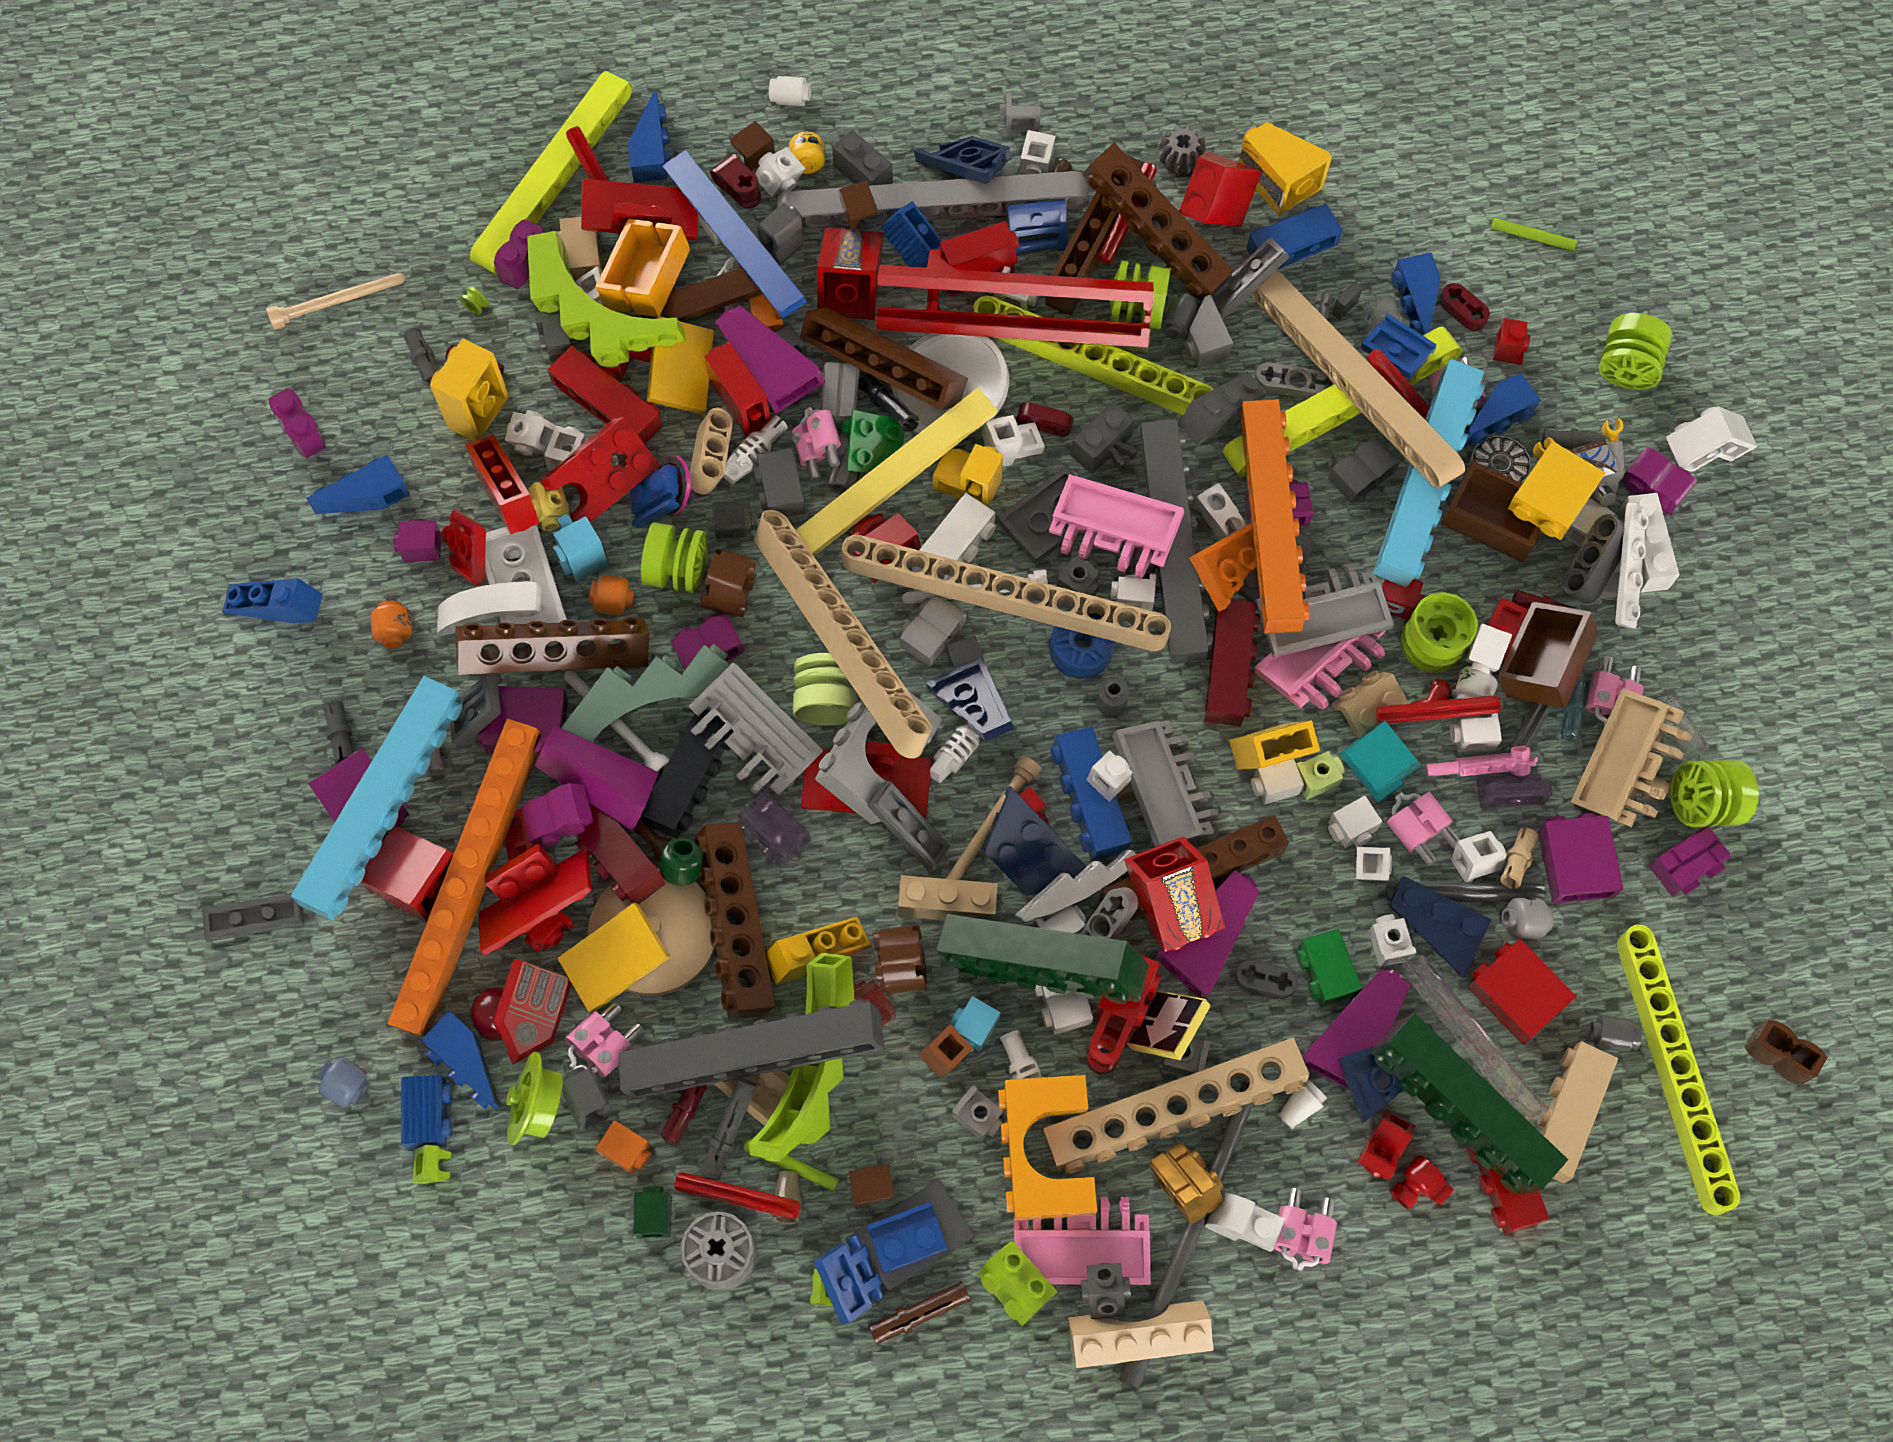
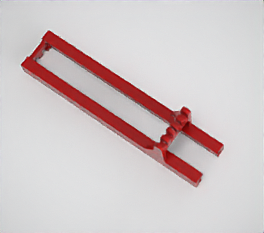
M939 249L930 250L927 268L879 265L877 285L927 288L926 309L878 306L876 330L1148 347L1151 311L1154 297L1153 282L955 270L941 258V250ZM940 289L1143 302L1145 310L1144 324L943 311L939 308Z

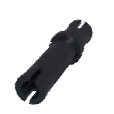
M869 373L861 377L859 382L862 384H859V387L870 396V400L875 406L881 407L904 431L911 432L919 425L916 422L919 421L918 416L910 411L893 394V390L887 384H882L875 376Z

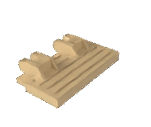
M1622 688L1572 797L1571 803L1600 816H1608L1609 819L1631 828L1637 815L1625 810V807L1655 818L1658 811L1650 805L1634 801V797L1637 791L1652 798L1664 800L1666 793L1639 782L1638 779L1640 777L1653 782L1661 765L1663 757L1652 753L1651 750L1677 760H1682L1684 753L1680 749L1659 742L1663 734L1683 742H1690L1692 738L1690 733L1664 723L1667 720L1679 724L1684 711Z

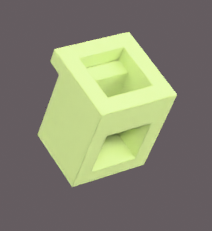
M1329 751L1305 762L1296 763L1304 784L1301 792L1306 800L1338 787L1343 780L1342 774L1345 773L1341 760L1337 756L1332 758ZM1322 767L1326 774H1320L1317 769Z

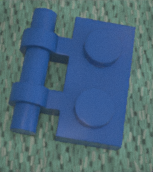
M858 1233L846 1237L850 1250H848L846 1244H839L813 1261L841 1324L852 1322L873 1306L868 1293L872 1301L880 1300L885 1296L880 1286L882 1279L878 1272H874L868 1258L870 1252L867 1245L862 1244ZM855 1265H857V1267H858V1269H859V1271H860V1274H861L862 1278L860 1277V1275H859V1273H858L857 1268H856Z

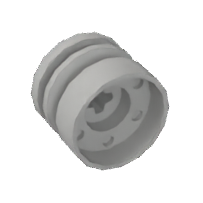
M718 1211L702 1215L687 1228L681 1243L682 1261L694 1280L707 1289L715 1291L732 1290L744 1283L754 1270L757 1259L756 1243L745 1223L732 1214ZM715 1242L718 1245L726 1243L723 1246L725 1253L721 1257L717 1254L710 1256L713 1253L711 1246Z

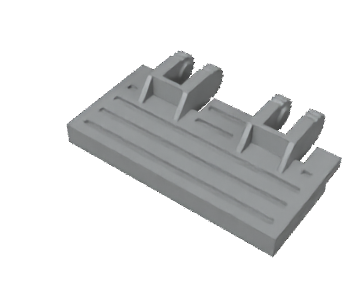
M1351 563L1344 567L1349 585L1348 589L1342 590L1338 573L1334 568L1327 569L1328 582L1306 587V591L1303 592L1305 598L1303 601H1308L1309 620L1304 621L1301 632L1266 634L1273 657L1392 629L1394 623L1380 581L1377 580L1375 574H1372L1373 571L1361 574L1364 584L1361 585L1355 566ZM1259 598L1256 599V604L1263 623L1261 601Z
M734 662L689 706L698 716L708 706L712 709L691 730L695 736L700 734L716 715L726 723L716 734H712L708 738L705 746L709 750L732 729L734 732L724 742L743 761L753 751L757 753L736 774L740 780L746 778L761 760L770 767L761 778H758L752 784L750 790L754 794L777 773L779 777L770 787L780 795L823 752Z
M1169 720L1163 722L1154 721L1119 729L1112 734L1119 755L1127 761L1130 770L1133 772L1130 777L1132 779L1130 784L1155 847L1182 836L1188 841L1212 836L1214 831L1210 821L1219 816L1214 808L1195 813L1193 806L1204 804L1212 797L1209 791L1188 795V792L1194 791L1196 786L1187 765L1196 761V757L1193 752L1172 755L1171 750L1184 747L1188 744L1189 740L1187 735L1166 738L1165 736L1174 733Z

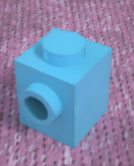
M972 996L964 1010L960 1007L958 1008L950 1024L973 1049L981 1052L999 1022L1001 1012Z

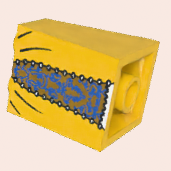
M1266 122L1258 128L1252 127L1245 133L1238 162L1262 171L1256 191L1279 216L1323 189L1332 155L1328 151Z

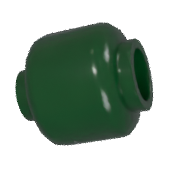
M685 838L673 839L667 842L662 848L659 864L662 878L676 886H686L694 883L700 876L703 860L701 848L695 842Z

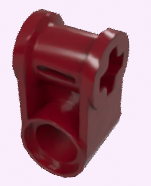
M732 153L710 170V175L716 185L728 193L743 208H754L760 203L761 192L758 189V178L744 165L737 155Z

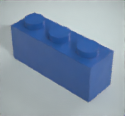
M1325 203L1318 207L1311 206L1293 217H1283L1273 225L1256 228L1249 235L1246 249L1251 256L1271 237L1290 256L1278 268L1280 269L1337 246L1343 230L1329 206Z

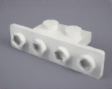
M1635 503L1626 504L1621 560L1600 595V598L1605 600H1617L1615 623L1628 629H1636L1637 620L1640 616L1639 594L1643 585L1641 572L1642 562L1646 554L1644 544L1645 529L1649 523L1647 509Z

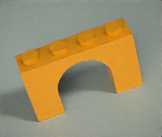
M1075 1075L1005 1080L1004 1090H998L999 1110H1006V1123H1001L1002 1144H1008L1009 1157H1003L1004 1178H1011L1012 1190L1006 1192L1007 1213L1013 1212L1014 1221L1094 1216L1097 1213L1094 1177L1051 1179L1042 1176L1027 1161L1023 1147L1026 1132L1038 1120L1049 1116L1075 1115L1087 1112L1086 1076Z

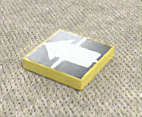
M1156 991L1152 1001L1149 1003L1150 1006L1140 1029L1133 1031L1127 1045L1133 1051L1181 1060L1211 1005L1203 998Z

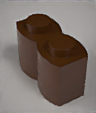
M1768 1020L1755 1028L1744 1046L1754 1059L1763 1064L1774 1066L1775 1070L1783 1078L1801 1085L1817 1077L1828 1058L1817 1045L1804 1039H1798L1789 1027L1775 1020Z

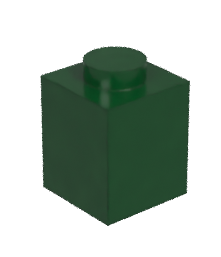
M648 1186L643 1188V1192H634L633 1234L637 1238H670L672 1196L670 1193L664 1192V1187Z

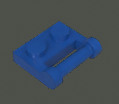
M1064 199L1007 206L1008 228L1010 231H1015L1019 242V248H1016L1017 256H1019L1020 252L1058 248V251L1066 249L1068 242L1066 203ZM1057 232L1056 237L1019 241L1020 236Z

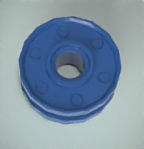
M1096 613L1088 615L1090 618L1094 620L1102 618L1099 614ZM1054 626L1049 644L1050 657L1056 668L1065 675L1077 679L1092 678L1103 672L1109 665L1116 642ZM1079 640L1085 641L1089 644V647L1080 648L1075 642Z

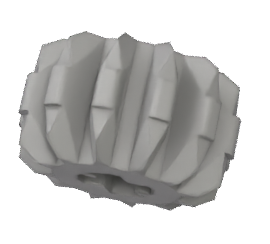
M1176 125L1173 131L1166 130L1158 146L1160 162H1165L1166 170L1174 167L1177 175L1180 169L1189 174L1191 169L1195 168L1198 157L1206 153L1205 138L1199 137V129L1191 132L1188 125L1184 129H1180Z

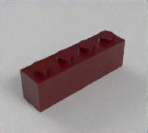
M1230 599L1231 602L1226 609L1218 612L1216 608L1204 722L1241 727L1244 717H1250L1252 699L1247 698L1248 688L1252 689L1254 684L1255 670H1250V660L1256 659L1258 642L1252 640L1253 632H1258L1260 614L1255 613L1256 602Z
M589 803L593 822L585 826L584 832L574 835L578 839L574 844L579 851L584 849L588 853V857L591 855L596 862L593 864V867L604 880L610 877L615 883L611 888L622 902L628 899L631 904L642 903L666 884L659 870L619 823Z

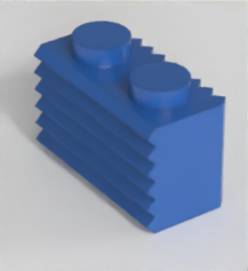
M913 201L900 208L881 226V231H884L891 245L895 246L898 254L902 255V259H904L909 267L925 268L928 265L930 250H940L942 239Z
M442 1075L401 1078V1145L406 1149L420 1148L424 1145L447 1146V1137L452 1136L453 1124L451 1116L447 1117V1104L452 1103L453 1091L451 1083H447V1080Z

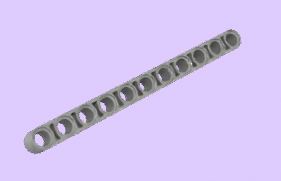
M1069 171L994 177L987 184L971 179L871 185L869 187L878 213L858 220L857 226L884 224L900 208L911 201L915 203L927 221L1007 215V206L1063 199L1066 203V211L1081 210L1089 204L1088 183L1082 175L1083 172ZM842 188L787 191L777 196V208L784 202L787 206H793L799 211L802 216V229L849 226L840 202L839 189Z

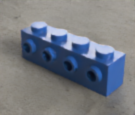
M1093 726L1057 735L1053 746L1050 748L1051 758L1054 765H1059L1061 770V788L1064 794H1069L1072 803L1070 805L1071 818L1074 823L1079 824L1082 833L1079 835L1082 850L1088 852L1090 860L1094 861L1120 854L1124 849H1129L1132 840L1117 796L1109 802L1086 780L1091 768L1103 757Z

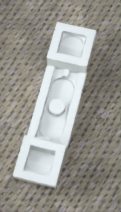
M528 581L506 582L480 586L457 593L444 600L438 607L437 635L455 633V626H464L468 623L506 614L515 619L540 613L541 584Z

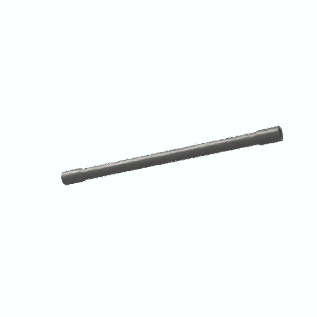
M1243 1080L1239 1092H1244L1249 1088L1245 1080ZM1254 1102L1241 1106L1242 1110L1230 1116L1210 1164L1208 1173L1213 1170L1221 1182L1251 1109L1254 1106ZM1208 1212L1205 1217L1194 1224L1189 1223L1187 1220L1146 1320L1161 1315L1172 1304L1209 1214ZM1150 1359L1126 1362L1119 1381L1132 1388L1139 1389Z

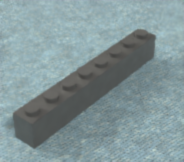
M1177 419L1141 423L1140 438L1148 498L1182 507L1185 512L1164 567L1157 566L1163 614L1171 623V631L1167 642L1170 663L1205 660L1208 656V650L1213 649V639L1211 631H1206L1204 620H1209L1207 601L1202 602L1200 592L1205 590V586L1189 557L1201 550L1200 544L1194 543L1193 533L1197 532L1196 515H1190L1189 504H1193L1192 486H1186L1185 475H1189L1188 457H1182L1181 447L1186 446L1184 429H1178Z
M854 1000L849 1003V1006L839 1008L825 1006L818 1008L815 1013H790L785 1016V1019L775 1021L761 1019L755 1021L754 1025L751 1026L732 1025L724 1027L721 1032L712 1034L710 1032H697L692 1034V1038L682 1040L667 1038L662 1040L661 1044L652 1046L646 1044L634 1045L628 1051L619 1052L620 1091L633 1099L734 1080L738 1077L744 1078L884 1050L881 1012L870 1001Z

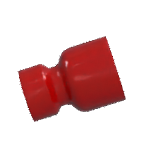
M1418 1155L1404 1170V1181L1397 1182L1389 1191L1404 1208L1410 1210L1418 1202L1417 1197L1420 1194L1441 1205L1454 1192V1189L1444 1180L1442 1173L1428 1159Z

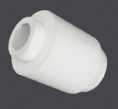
M778 76L777 79L771 78L769 99L771 102H776L777 105L805 106V102L811 99V84L806 82L805 77Z

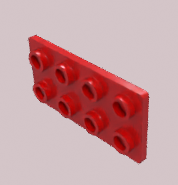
M594 179L582 180V230L621 234L627 220L634 219L652 222L654 228L657 223L681 226L686 240H697L698 212L679 188Z
M866 741V757L874 772L886 782L891 781L917 811L926 818L932 760L922 757L907 758L901 756L891 743ZM823 750L805 769L801 808L856 813L815 780L820 770V761L831 751Z
M537 844L486 875L485 884L500 900L483 909L478 914L480 952L485 956L494 950L501 949L507 942L518 935L529 932L541 921L555 916L561 909L574 901L583 899L592 890L588 853L581 849L557 864Z

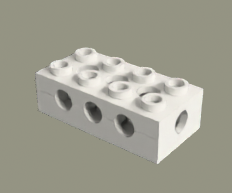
M537 524L525 531L516 532L511 535L506 527L487 532L485 572L489 585L526 581L539 582L541 584L540 613L515 619L506 614L499 616L500 621L512 624H528L531 621L559 623L562 620H567ZM552 641L548 643L546 646L550 647L558 644L559 642ZM518 643L514 647L522 648L526 646L527 643Z

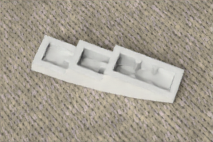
M1124 849L1106 867L1099 861H1092L1074 879L1068 873H1060L1014 916L1018 920L1026 922L1055 913L1086 899L1125 873L1127 867L1124 859L1134 856L1136 853L1133 850Z

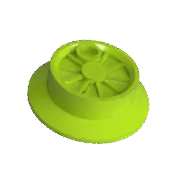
M533 1052L529 1056L517 1085H511L507 1094L506 1105H511L507 1124V1142L510 1145L517 1144L524 1134L544 1138L548 1134L558 1110L563 1084L562 1073L543 1068L541 1055L538 1052Z

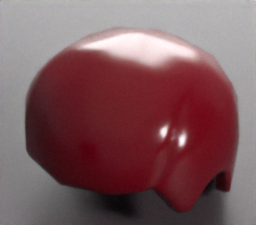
M502 987L487 988L481 991L475 997L471 1007V1020L474 1028L481 1037L491 1041L503 1040L493 1024L504 989Z

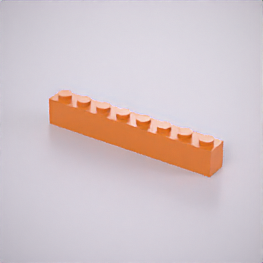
M1279 399L1243 401L1240 421L1264 634L1301 632L1304 621L1309 620L1308 601H1303L1302 592L1306 591L1305 574L1299 572V564H1302L1303 554L1301 545L1296 546L1295 536H1299L1298 518H1293L1292 509L1296 508L1295 491H1290L1289 482H1292L1293 470L1292 464H1287L1286 455H1289V438L1283 437V429L1286 428L1285 410L1280 411Z

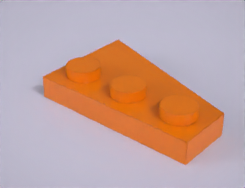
M1252 523L1189 557L1218 612L1227 608L1231 602V597L1240 590L1244 584V579L1257 566Z

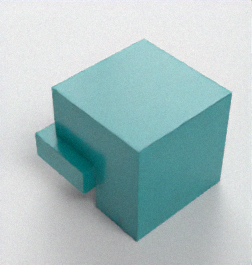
M1386 721L1382 722L1366 736H1361L1340 753V756L1379 804L1405 785L1401 780H1404L1422 766Z

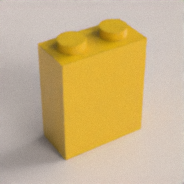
M1552 441L1515 494L1508 509L1513 511L1514 515L1519 519L1529 521L1539 527L1545 535L1562 540L1606 472Z
M1312 720L1285 723L1229 739L1237 770L1264 768L1320 751Z

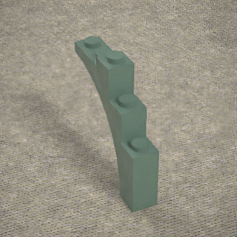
M714 644L710 648L703 645L682 674L677 671L680 665L667 655H664L662 659L656 655L634 685L629 682L632 676L623 669L616 666L613 670L608 666L561 728L592 742L605 727L623 714L647 703L668 698L699 697L729 666V663L725 661L728 654Z

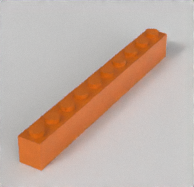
M508 718L506 719L387 1023L395 1028L424 1037L433 1027L486 890L485 876L493 872L514 813L517 810L538 753L534 751L542 735L537 728Z

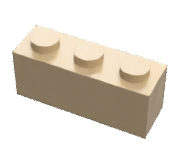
M901 875L898 916L945 920L946 915L951 914L995 921L998 883Z

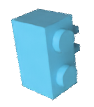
M568 513L557 518L561 530L553 533L557 545L553 546V550L566 576L571 573L574 580L578 582L608 566L601 541L586 516L574 523Z

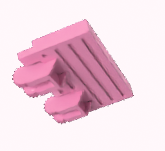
M1069 474L1054 511L1049 533L1062 536L1066 524L1069 525L1060 550L1061 553L1066 555L1072 550L1078 532L1084 533L1085 536L1078 551V558L1082 560L1088 558L1093 545L1094 547L1119 553L1124 541L1126 543L1119 558L1117 570L1126 572L1133 553L1137 549L1142 551L1136 565L1135 575L1143 578L1150 562L1151 564L1164 567L1185 512L1184 508Z
M1386 630L1370 635L1378 640ZM1363 635L1273 657L1271 652L1255 666V673L1298 708L1303 707L1310 701L1317 708L1324 710L1329 704L1327 698L1313 686L1317 684L1335 698L1342 693V689L1336 681H1333L1323 671H1326L1335 678L1351 663L1363 671H1367L1372 667V664L1368 657L1358 650L1357 647L1360 646L1376 659H1381L1385 655V650L1372 637Z
M1100 1197V1230H1096V1214L1094 1216L1067 1217V1230H1062V1218H1053V1229H1041V1219L1032 1220V1230H1028V1220L1014 1221V1242L1051 1284L1081 1285V1280H1088L1087 1265L1121 1263L1122 1277H1129L1130 1285H1151L1149 1214H1134V1230H1130L1129 1197H1121L1119 1202L1121 1229H1109L1110 1202L1108 1197Z

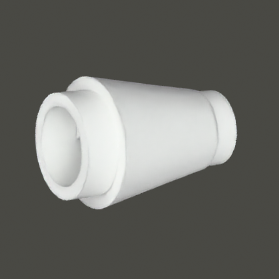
M1310 1080L1304 1083L1305 1087L1291 1095L1282 1111L1278 1114L1291 1129L1324 1107L1322 1103L1327 1097Z

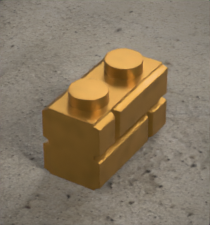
M1179 1142L1168 1149L1166 1154L1162 1153L1150 1161V1167L1156 1182L1189 1223L1194 1224L1205 1217L1207 1212L1211 1213L1223 1204L1224 1201L1220 1192L1224 1188L1223 1184L1213 1170L1208 1173L1204 1169L1206 1167L1205 1162L1196 1149L1190 1152L1184 1143Z

